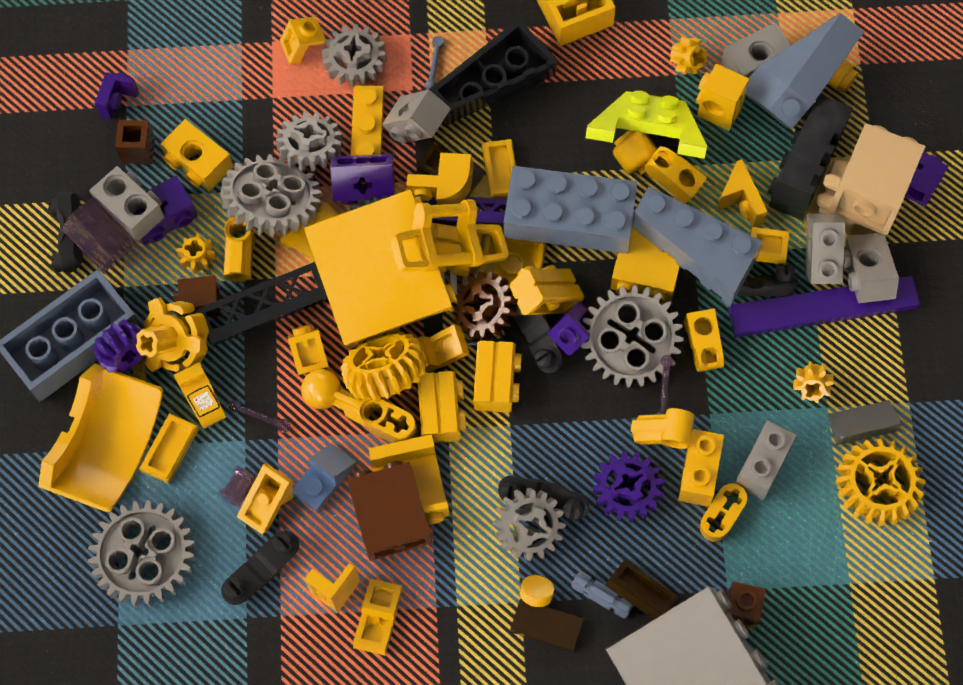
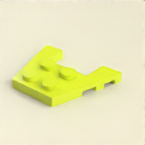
M626 91L587 126L585 138L613 143L616 129L619 128L680 139L677 154L703 159L706 156L707 144L686 101H681L673 96L658 97L649 95L644 91Z

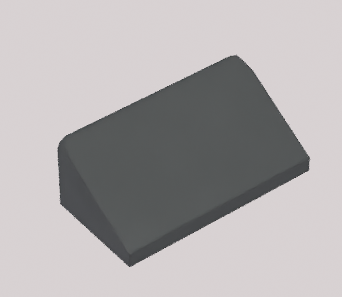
M889 400L827 415L836 445L896 432L902 426L901 420Z

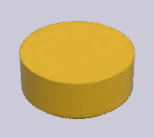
M531 575L522 581L520 597L525 603L534 607H544L552 601L554 586L550 580L543 576Z

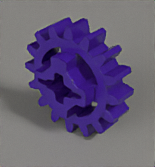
M622 451L621 459L617 460L611 454L609 456L610 465L603 462L600 463L599 470L603 474H594L593 481L598 483V485L593 486V494L601 495L597 499L596 504L597 506L606 504V516L615 512L617 513L616 519L620 522L623 515H628L630 523H633L636 514L645 519L647 518V508L652 511L656 510L657 503L654 500H661L663 492L657 489L663 487L664 481L663 479H655L660 469L658 467L649 468L651 462L649 457L642 462L639 460V452H636L633 458H628L626 451ZM613 474L615 483L607 489L606 482L609 476ZM626 482L628 486L634 484L633 491H630L628 488L622 489L623 483ZM649 484L650 491L644 500L641 490ZM617 502H622L628 504L629 506H624L618 504Z

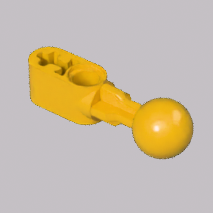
M314 370L307 374L302 381V397L312 408L327 409L335 406L344 410L345 417L365 426L369 432L391 443L420 436L419 428L409 412L383 399L375 401L373 398L369 401H364L362 398L356 399L353 394L341 388L339 378L329 370ZM374 411H382L379 419L374 421L368 420L370 414ZM395 426L401 428V430L399 431V433H398V431H397V429H396Z

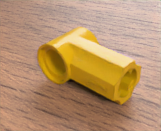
M235 216L228 219L224 226L226 236L224 278L233 282H245L252 277L253 247L256 239L253 229L246 231L245 222L239 225L235 224ZM237 232H247L241 238L233 237Z
M677 408L667 409L666 414L639 415L636 420H632L630 431L633 434L634 442L640 445L663 444L672 448L687 449L690 445L695 415L692 412Z

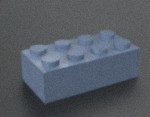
M513 166L504 217V238L628 254L637 181Z
M97 269L0 339V353L40 403L98 360L92 351L96 346L94 340L101 337L103 334L102 330L109 329L112 322L118 325L124 319L129 323L134 322L140 328L142 327L133 311L99 269Z

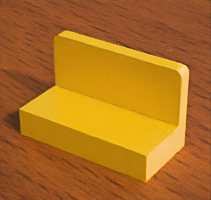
M351 563L347 565L334 584L313 569L304 579L311 595L337 613L361 581L356 566Z

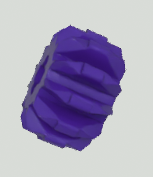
M123 319L118 325L112 322L109 329L102 330L103 334L94 340L96 346L92 350L99 364L109 373L115 371L123 373L125 369L130 372L135 364H140V359L147 356H141L136 348V335L142 329L134 322L129 323Z

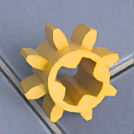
M681 37V43L672 46L670 62L677 65L676 72L697 74V69L705 66L707 50L701 47V39Z
M199 234L189 239L184 237L182 248L176 249L178 256L182 258L179 261L182 269L189 266L195 275L203 269L209 271L208 265L210 260L217 258L215 252L211 250L213 248L212 241L208 239L203 242Z
M809 361L808 365L803 369H796L797 379L794 380L793 389L801 390V400L808 399L818 403L819 399L824 395L830 397V385L834 384L833 374H826V364L820 366Z

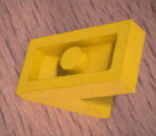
M739 160L736 162L723 190L718 210L739 203L742 217L745 220L748 219L752 227H757L764 224L768 211L743 160Z
M267 463L263 464L237 517L262 535L268 532L281 506L292 500L294 496L292 480Z

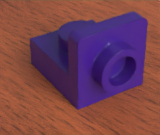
M105 73L94 103L100 117L112 119L114 111L118 110L121 106L122 94L132 97L138 96L139 90L135 80L124 73Z
M580 301L569 309L547 333L567 355H571L590 337V333L582 326L584 322H582L581 318L587 309Z

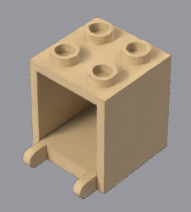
M865 123L842 178L833 174H828L824 178V186L836 191L835 196L821 193L817 197V204L828 209V213H839L843 219L887 236L901 207L925 146L919 144L911 137H901L888 132L882 126H872Z

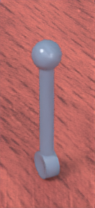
M436 36L432 40L434 52L429 80L425 83L427 90L436 84L434 80L439 51L444 46V40L440 36Z

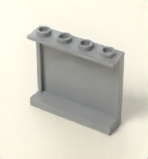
M709 586L606 649L626 685H779L775 679L771 681L764 669L768 665L759 650L753 651L746 639L750 635L740 619L735 621L728 609L732 605L726 594L722 590L717 591L716 588Z

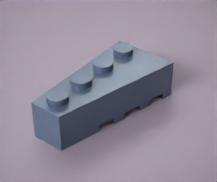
M649 186L634 211L632 227L659 250L668 253L682 269L690 271L700 280L704 287L709 291L712 289L722 298L726 305L731 307L759 255L763 241Z

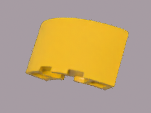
M94 363L79 377L75 400L69 416L74 417V421L69 432H61L52 449L42 460L38 487L99 510L110 512L124 494L142 460L156 423L163 389L160 386L118 371L109 373L101 365Z

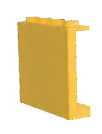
M411 189L304 228L343 344L348 349L357 347L361 341L444 311L454 312L452 303L457 301L452 284L445 285L442 273L447 272L446 267H438L435 271L428 272L423 270L401 272L397 268L390 240L399 232L412 230L415 206L418 203H422L420 196L414 198ZM430 228L433 241L437 243L432 228ZM414 239L402 241L407 260L410 262L419 261Z

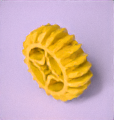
M389 332L387 335H378L376 338H369L365 343H359L358 348L350 350L349 356L343 359L344 364L341 366L346 388L349 389L350 394H353L356 399L362 398L364 401H369L372 398L375 401H379L383 397L389 399L391 395H400V392L404 389H411V384L418 383L420 376L426 373L427 358L423 346L419 343L418 338H414L412 334H405L404 332H398L397 334Z
M881 438L876 440L874 446L869 440L863 442L862 448L855 445L851 449L852 455L846 453L842 458L844 464H840L837 468V472L842 476L836 478L835 484L843 487L838 491V497H848L843 505L844 509L854 506L856 508L853 513L854 518H858L863 513L866 515V524H870L873 518H876L879 527L885 524L886 518L892 525L897 524L899 517L906 520L910 516L909 510L916 511L919 507L916 500H921L924 497V492L920 488H923L926 483L924 479L918 477L922 474L923 467H913L912 465L917 460L916 456L907 458L905 456L907 447H902L900 451L895 450V441H890L887 447H884V442ZM877 460L887 464L877 467L871 463L867 465L865 462ZM896 469L904 480L905 491L901 489L902 485L895 479ZM855 473L860 476L859 480L866 486L865 495L857 487ZM887 473L888 475L884 480L885 483L873 492L872 490L876 485L875 482ZM880 497L889 501L894 500L896 503L882 505L872 501Z

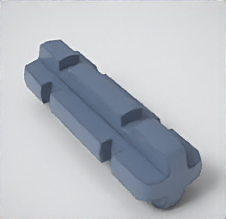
M582 571L575 576L571 585L574 590L581 594L586 592V597L608 610L610 608L614 609L613 613L623 619L628 617L634 606L624 598L618 597L617 593L598 580H595V582L591 581L592 577Z

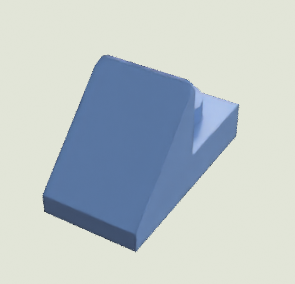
M332 443L309 458L311 467L293 488V495L316 513L320 511L357 464V461Z

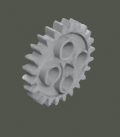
M271 154L268 155L267 160H262L259 155H256L255 162L244 158V166L235 163L234 170H227V178H223L221 187L222 208L228 209V217L236 216V225L245 222L246 231L255 227L258 228V235H261L264 230H268L270 236L273 237L275 230H279L283 236H286L288 228L297 233L299 225L307 227L309 220H315L316 212H319L321 191L319 190V182L313 181L314 174H305L306 166L301 171L295 165L288 166L281 158L278 161L273 160Z
M633 285L631 293H626L624 286H620L618 296L611 290H608V301L598 297L596 300L600 308H588V311L594 316L593 319L583 318L582 322L590 327L587 330L590 333L589 341L581 345L583 349H591V353L585 357V360L595 359L597 363L592 370L597 371L603 368L605 371L602 379L605 380L611 374L614 376V385H617L621 378L625 379L627 388H630L633 379L637 380L640 387L644 386V377H648L654 383L656 382V371L663 376L667 374L663 366L664 364L670 366L676 364L670 355L681 354V350L674 347V343L683 341V337L675 335V331H678L683 326L682 324H673L672 322L678 316V312L668 314L666 310L671 305V302L669 301L661 305L659 303L661 293L656 294L653 298L649 297V287L644 290L643 294H638L636 285ZM624 306H629L635 311L636 318L630 323L622 322L618 316V311ZM613 320L628 332L636 329L638 331L636 337L654 347L656 352H649L636 341L627 344L625 342L627 336L608 325L607 321ZM656 324L661 328L662 336L659 340H650L646 337L645 328L647 325ZM607 332L614 333L618 338V346L614 349L604 348L601 344V336ZM639 350L644 354L645 361L642 366L634 367L629 364L627 355L630 351Z
M147 500L144 509H141L137 501L133 502L131 511H128L124 505H121V515L117 516L109 512L112 522L107 524L100 521L99 525L104 530L103 533L92 534L94 539L98 541V545H91L88 549L97 556L88 559V563L98 568L93 570L91 574L95 579L102 578L97 585L102 590L109 587L107 595L111 599L119 594L118 601L123 605L130 597L134 607H138L141 599H144L149 607L152 606L153 597L155 596L163 603L165 602L164 592L169 591L175 596L177 593L173 585L178 583L185 586L186 582L181 575L183 573H193L192 569L187 565V562L196 561L195 555L188 552L196 548L194 541L187 540L193 535V532L190 528L183 529L187 522L183 517L176 519L177 512L175 509L172 508L165 514L166 507L163 503H160L155 510L150 500ZM141 527V533L138 537L127 539L130 529ZM155 527L156 529L149 536L150 529ZM165 537L171 538V544L168 548L164 550L157 549L159 540ZM145 549H147V551L149 552L147 556L141 555L138 558V556L136 555L138 551L144 552ZM128 557V563L124 568L114 569V563L117 559ZM149 568H158V574L154 579L144 580V573ZM134 572H136L135 578L133 580H130V576L133 575Z

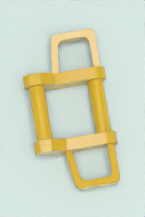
M472 199L462 200L457 204L430 205L429 203H418L414 209L412 230L399 232L390 240L397 268L401 272L421 270L428 272L435 271L438 267L457 265L479 267L482 264L501 262L509 256L501 226L476 224L478 209L476 202ZM458 216L457 232L463 252L437 255L430 230L432 218ZM477 234H489L492 237L496 254L483 255ZM414 239L419 261L410 262L407 260L402 241Z

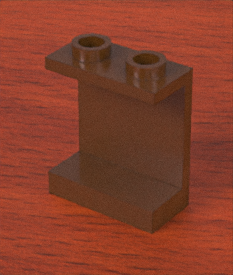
M391 462L385 465L383 470L371 472V470L355 473L353 478L347 480L369 561L432 543L431 533L410 462Z

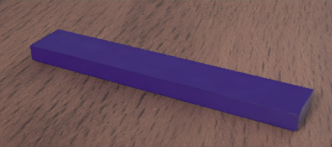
M908 276L899 278L896 299L858 304L855 291L851 292L849 286L734 304L731 307L728 306V314L733 336L738 338L918 309L920 303L913 277Z

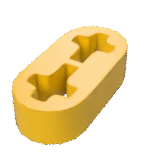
M729 483L720 489L700 523V532L706 540L718 542L727 536L747 502V493L742 486ZM732 493L737 494V502L740 504L733 503L728 511L723 507L727 501L724 495L731 496ZM718 515L723 516L724 518L720 524V528L723 531L717 529L714 533L709 530L710 524L707 521L714 522Z

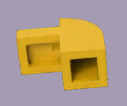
M440 153L438 176L408 174L407 189H411L414 198L420 196L422 201H428L434 197L438 205L460 203L467 197L472 186L474 168L471 154Z

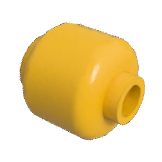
M629 130L614 141L616 147L613 150V155L626 173L632 174L638 171L642 175L646 172L644 168L646 163L655 153L657 147L646 133Z

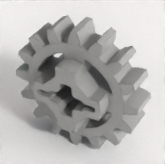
M354 24L353 30H348L344 25L342 26V33L339 34L336 31H332L333 40H325L326 49L321 50L322 58L324 59L322 60L324 70H328L331 79L337 77L339 85H342L346 80L349 81L350 87H354L356 81L366 85V78L369 77L374 81L376 80L375 71L383 72V62H386L384 41H380L377 32L370 35L368 26L360 31L358 24Z
M303 112V118L292 115V122L283 121V129L277 130L276 145L277 151H280L281 160L287 159L288 166L290 167L296 163L299 164V170L301 171L305 166H310V169L315 171L318 164L326 168L327 160L331 161L332 157H336V153H341L342 133L338 131V124H331L329 116L320 119L319 112H316L313 117H309L307 112Z
M527 488L526 495H523L519 490H515L514 500L507 497L503 498L507 505L505 509L496 508V511L501 515V519L494 520L493 525L501 528V530L494 534L495 538L504 540L501 547L505 551L512 549L511 555L515 558H519L523 552L524 558L528 561H531L533 553L542 559L544 558L543 550L545 548L551 551L555 550L552 544L554 539L559 541L563 539L557 531L566 526L565 523L558 520L564 512L559 508H554L557 500L552 497L547 499V493L542 490L537 495L532 488ZM527 504L525 508L516 511L522 505ZM546 512L549 519V525H546L544 519ZM519 520L525 522L533 521L539 528L525 527ZM510 523L513 524L515 530L513 534V537H515L514 539L512 538L510 533ZM539 538H542V539H540L538 542L532 544V542H533L534 540H537V539H539Z

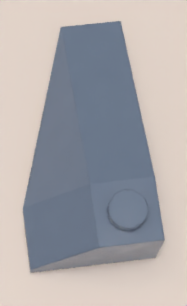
M839 13L811 31L807 36L785 48L773 58L760 64L749 77L746 95L784 127L793 129L812 106L864 32L842 13Z

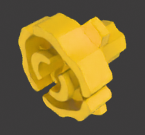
M161 297L149 301L150 313L144 321L146 329H142L136 335V348L141 356L147 355L144 363L146 367L152 372L157 371L161 367L177 372L198 362L201 363L208 350L207 335L209 328L204 315L196 313L186 317H177L172 314L173 311L181 315L194 312L195 308L192 303L177 301L165 304ZM189 351V357L185 361H180L179 359Z

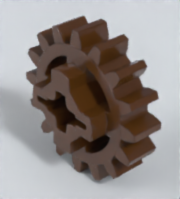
M478 271L477 278L470 275L467 276L468 285L459 284L458 286L462 292L460 295H456L458 306L453 308L454 312L459 314V316L454 319V323L461 325L463 333L478 340L480 338L491 340L492 333L501 336V327L504 325L510 328L511 326L507 320L508 317L516 316L517 314L511 310V306L517 304L518 300L510 297L512 291L508 285L509 280L491 271L488 274ZM492 286L497 290V292H498V295H497V296H496V291L492 289Z

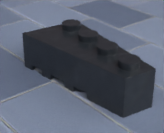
M518 19L429 90L451 108L443 120L448 125L555 76L559 61L527 26Z
M819 94L815 104H812L802 117V120L806 121L803 128L797 127L790 143L794 146L790 153H785L779 166L781 172L778 178L774 177L767 192V194L772 196L769 207L803 221L846 128L853 107Z

